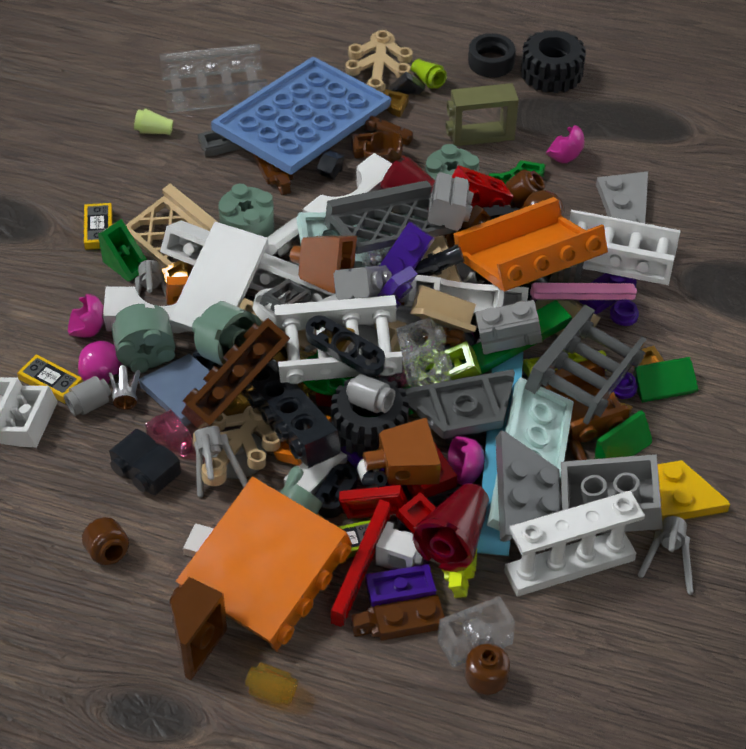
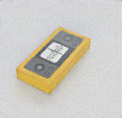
M112 203L84 205L85 250L100 249L98 233L113 224Z
M37 354L17 372L18 379L30 386H49L55 398L66 404L64 394L68 393L70 388L83 382V378Z

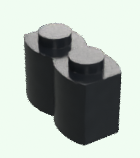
M139 429L132 431L109 450L110 465L113 471L119 476L125 475L127 478L132 479L135 487L141 492L146 491L152 495H157L182 473L180 459L168 448L157 444L148 434Z

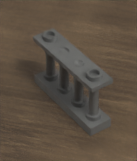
M584 305L533 366L525 389L535 394L542 385L546 387L548 385L553 386L589 407L583 420L588 425L595 415L598 417L602 416L609 403L607 399L631 367L637 368L646 354V352L642 351V348L647 339L641 336L633 348L595 328L594 323L591 322L595 310ZM581 337L585 339L587 337L623 356L624 360L621 364L582 343ZM568 353H577L611 372V377L606 380L568 358ZM563 368L600 391L596 396H593L556 375L555 369L561 370Z

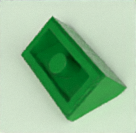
M690 357L645 364L634 368L633 376L638 385L637 393L641 402L698 392L696 376Z
M642 410L636 412L597 439L594 459L635 456L652 443V435L645 413Z

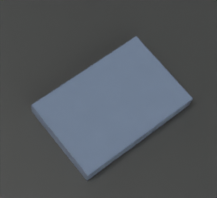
M187 354L140 378L139 383L147 394L185 427L191 424V422L181 414L186 406L183 400L194 388L200 390L206 384L203 378L209 373V370L192 355Z

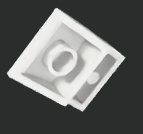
M0 377V444L37 448L58 403L49 386H22L18 378Z

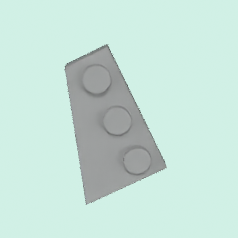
M648 171L597 177L596 187L608 217L645 223Z

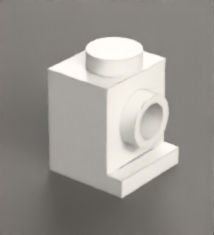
M387 522L376 545V565L395 570L420 566L425 559L416 550L412 540V533L394 529V523Z

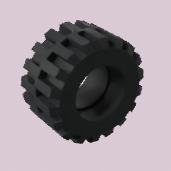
M543 30V32H536L533 36H529L523 45L521 76L526 80L525 83L532 85L536 90L540 89L546 93L567 92L569 89L577 87V84H580L584 72L586 57L584 43L578 40L577 36L559 30Z
M384 376L371 378L389 384L390 388L395 391L393 405L386 413H375L351 404L346 393L351 379L346 380L344 386L339 385L336 389V394L332 396L331 423L338 430L340 447L346 446V451L351 454L358 452V456L363 457V452L379 450V433L381 431L408 423L409 401L406 397V392L403 388L398 389V383L395 381L388 382V378ZM364 414H376V415H379V416H377V417H370V418H369V417H363V416H361V415H364Z

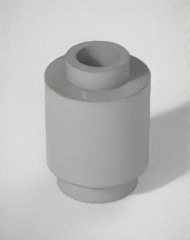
M363 374L352 378L346 389L351 404L375 413L388 412L395 399V391L390 388L389 384Z
M94 376L70 388L69 392L64 394V400L74 416L78 414L85 415L109 403L108 396L111 395V390L104 379L99 380L97 376Z

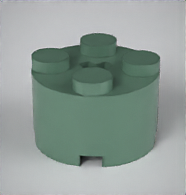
M445 144L440 150L433 152L427 158L425 172L434 180L439 172L453 175L458 165L479 172V158L466 150L457 148L453 144Z
M236 184L232 187L231 191L227 192L220 199L218 205L220 223L263 237H268L274 233V204L271 193L258 188L247 187L245 184Z
M219 301L206 309L192 324V331L195 333L196 349L202 357L223 366L226 363V360L223 358L235 344L240 348L246 341L243 337L244 334L255 323L260 326L262 322L258 316L225 301Z
M134 304L122 309L115 316L116 321L112 324L111 328L116 356L123 365L130 367L134 373L137 370H140V373H144L148 368L159 366L164 362L171 361L175 357V342L169 321L170 317L167 311L160 306L154 305L155 308L145 307V304Z

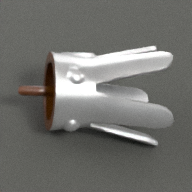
M124 365L119 368V383H115L113 374L109 373L113 387L112 398L115 407L126 410L136 406L138 399L136 389L140 370L135 372L131 387L128 384L127 368Z

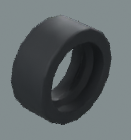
M496 33L479 35L469 44L468 65L473 72L480 76L489 78L505 76L515 66V44L504 35ZM494 52L501 54L503 57L487 58L480 54Z

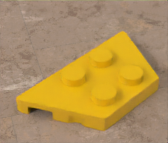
M683 460L658 464L662 521L668 516L689 519L728 512L729 501Z

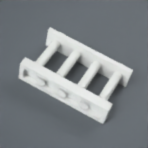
M571 209L569 221L584 230L601 224L604 225L608 253L584 261L583 269L669 285L681 230Z
M395 295L274 305L276 325L282 331H286V334L290 337L287 342L288 361L278 362L281 383L298 384L309 380L355 377L361 374L318 349L317 359L300 360L298 330L305 329L307 321L318 315L325 316L341 326L355 330L357 335H359L358 325L375 323L377 326L378 345L385 353V369L380 375L390 376L395 373H402V351L391 352L388 325L389 322H396ZM322 327L320 330H316V335L324 331L325 328ZM352 342L348 345V352L354 348ZM373 357L371 360L366 358V365H370L372 362L377 364L376 357Z
M630 490L510 526L509 531L522 555V559L505 564L504 572L516 596H522L635 561L636 551L624 531L627 524L644 520L645 515ZM611 529V533L596 536L597 533ZM582 538V541L566 545L568 542ZM552 547V550L536 555V552Z

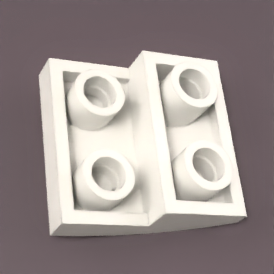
M293 218L267 237L269 244L264 253L272 256L278 254L282 257L292 249L293 245L291 243L295 240L300 242L296 218Z

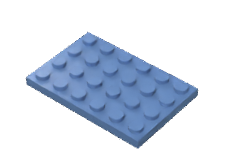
M313 56L211 121V130L292 175L364 125L370 116H377L391 105V97Z

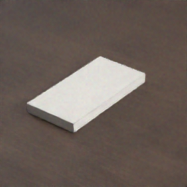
M214 222L169 318L170 323L192 331L194 320L200 317L213 304L225 301L239 307L269 244L268 238Z

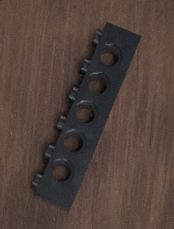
M272 359L243 391L247 396L250 406L260 411L266 425H272L281 442L285 441L289 445L294 458H300L307 468H311L341 454L338 430L297 384L280 382L279 365Z

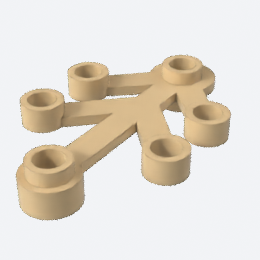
M379 30L371 35L369 42L363 45L352 44L348 47V57L352 60L346 62V74L356 76L360 74V71L374 65L372 78L366 84L384 93L386 85L382 80L384 65L394 72L397 78L406 71L410 73V65L406 63L412 61L413 51L408 47L400 48L395 44V37L392 33L386 30ZM373 50L376 51V53L358 61L364 54ZM390 51L392 54L397 56L398 61L400 63H397L394 59L388 56L386 52Z
M249 406L244 410V413L230 416L222 413L211 426H218L219 430L222 431L225 427L242 425L240 429L220 432V434H227L229 445L234 455L243 446L249 468L253 470L263 469L266 466V453L257 448L252 433L254 431L259 432L262 437V448L273 452L280 448V440L276 432L272 431L270 425H266L257 408L253 409ZM193 433V446H194V442L196 441L195 433ZM222 449L217 457H212L214 479L212 481L208 479L206 464L202 465L201 478L209 486L222 485L227 479L226 466L230 461L224 449Z

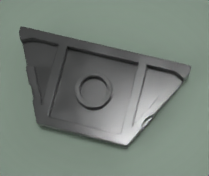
M514 369L406 388L404 391L409 401V408L420 419L427 418L429 427L442 439L503 428L515 372Z
M500 431L495 437L500 541L506 542L512 538L509 531L510 526L562 511L559 468L507 432Z

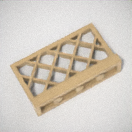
M171 183L162 189L163 197L126 224L137 244L164 267L175 262H170V256L160 252L161 247L154 248L152 246L153 240L164 239L165 232H154L155 225H170L182 220L210 231L214 222H217ZM164 207L170 210L168 217H156V213ZM141 225H149L148 233H136L134 230Z

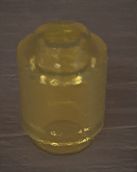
M260 662L257 668L254 666L250 668L245 686L249 687V695L278 706L282 703L289 706L295 695L299 680L293 678L292 673Z

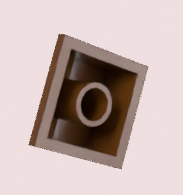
M188 577L182 587L178 586L173 591L170 605L175 637L185 678L192 680L226 633L227 622L224 594Z

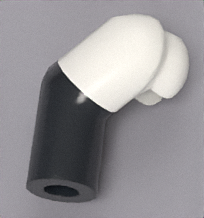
M364 459L359 462L357 471L365 488L386 485L388 478L383 471H379V469L366 471Z

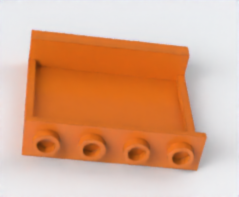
M555 197L453 233L455 245L458 244L465 259L463 263L504 292L608 253L604 225L601 224L584 230L562 217L559 200Z
M252 476L176 579V583L182 587L188 577H191L224 594L226 616L267 641L273 650L278 651L282 644H287L292 638L295 630L294 626L299 619L307 616L314 604L313 599L320 589L324 590L329 585L333 576L332 572L337 565L343 563L348 558L352 543L346 531Z

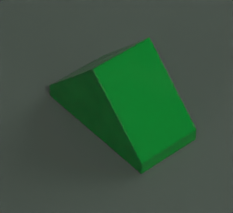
M120 219L98 233L102 261L129 282L139 275V265L147 259L124 221Z

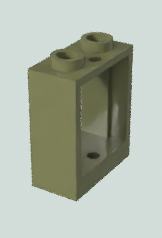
M513 83L451 89V100L447 101V114L450 120L446 121L445 126L446 134L451 136L455 146L515 140L519 100ZM501 107L500 121L462 125L463 111Z

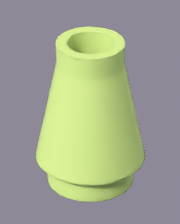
M146 108L144 111L138 109L134 130L140 131V134L171 135L174 120L165 118Z

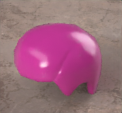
M574 125L573 128H567L569 131L568 137L558 136L546 151V155L559 163H569L578 157L584 147L585 140L584 132L577 125Z
M86 294L85 297H80L79 301L83 303V307L71 311L68 323L69 336L90 338L101 330L104 324V306L94 294Z
M96 341L82 349L78 359V374L84 381L97 376L99 380L104 379L108 384L110 381L109 373L119 376V368L123 364L116 356L114 344L107 341Z
M456 436L451 441L447 461L457 474V484H473L480 477L484 469L485 457L483 448L474 439Z

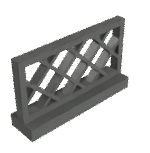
M427 180L327 201L325 225L329 230L336 229L341 236L354 235L370 240L361 243L357 240L356 254L392 247L408 222H413L432 237L457 232L456 230L445 228V225L438 226L429 223L428 220L422 221L412 218L414 215L428 219L432 186ZM388 221L396 222V223L402 224V226L400 227V226L388 224L387 222H388ZM366 226L369 228L377 229V231L373 232L362 229V227ZM382 231H384V232L392 233V234H395V235H393V236H388V235H384V234H381V233H382Z

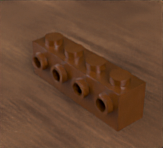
M269 318L260 326L255 323L244 334L243 337L246 341L240 348L235 344L223 357L226 363L220 369L214 366L203 378L206 384L200 390L194 388L184 398L183 402L186 406L181 414L198 429L210 427L289 341L290 337Z

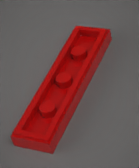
M380 499L331 609V624L342 627L347 620L365 574L376 553V545L387 522L390 520L391 505L387 501Z

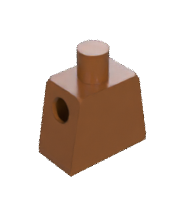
M357 236L303 237L301 246L295 245L290 251V260L294 263H299L298 275L300 279L335 294L333 273H335V270L354 268Z
M427 418L381 431L379 433V450L363 452L366 471L384 468L388 478L387 483L390 485L439 484L441 464Z

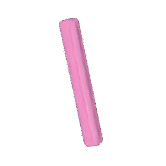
M533 283L530 289V295L534 300H634L637 293V288H635L634 284Z

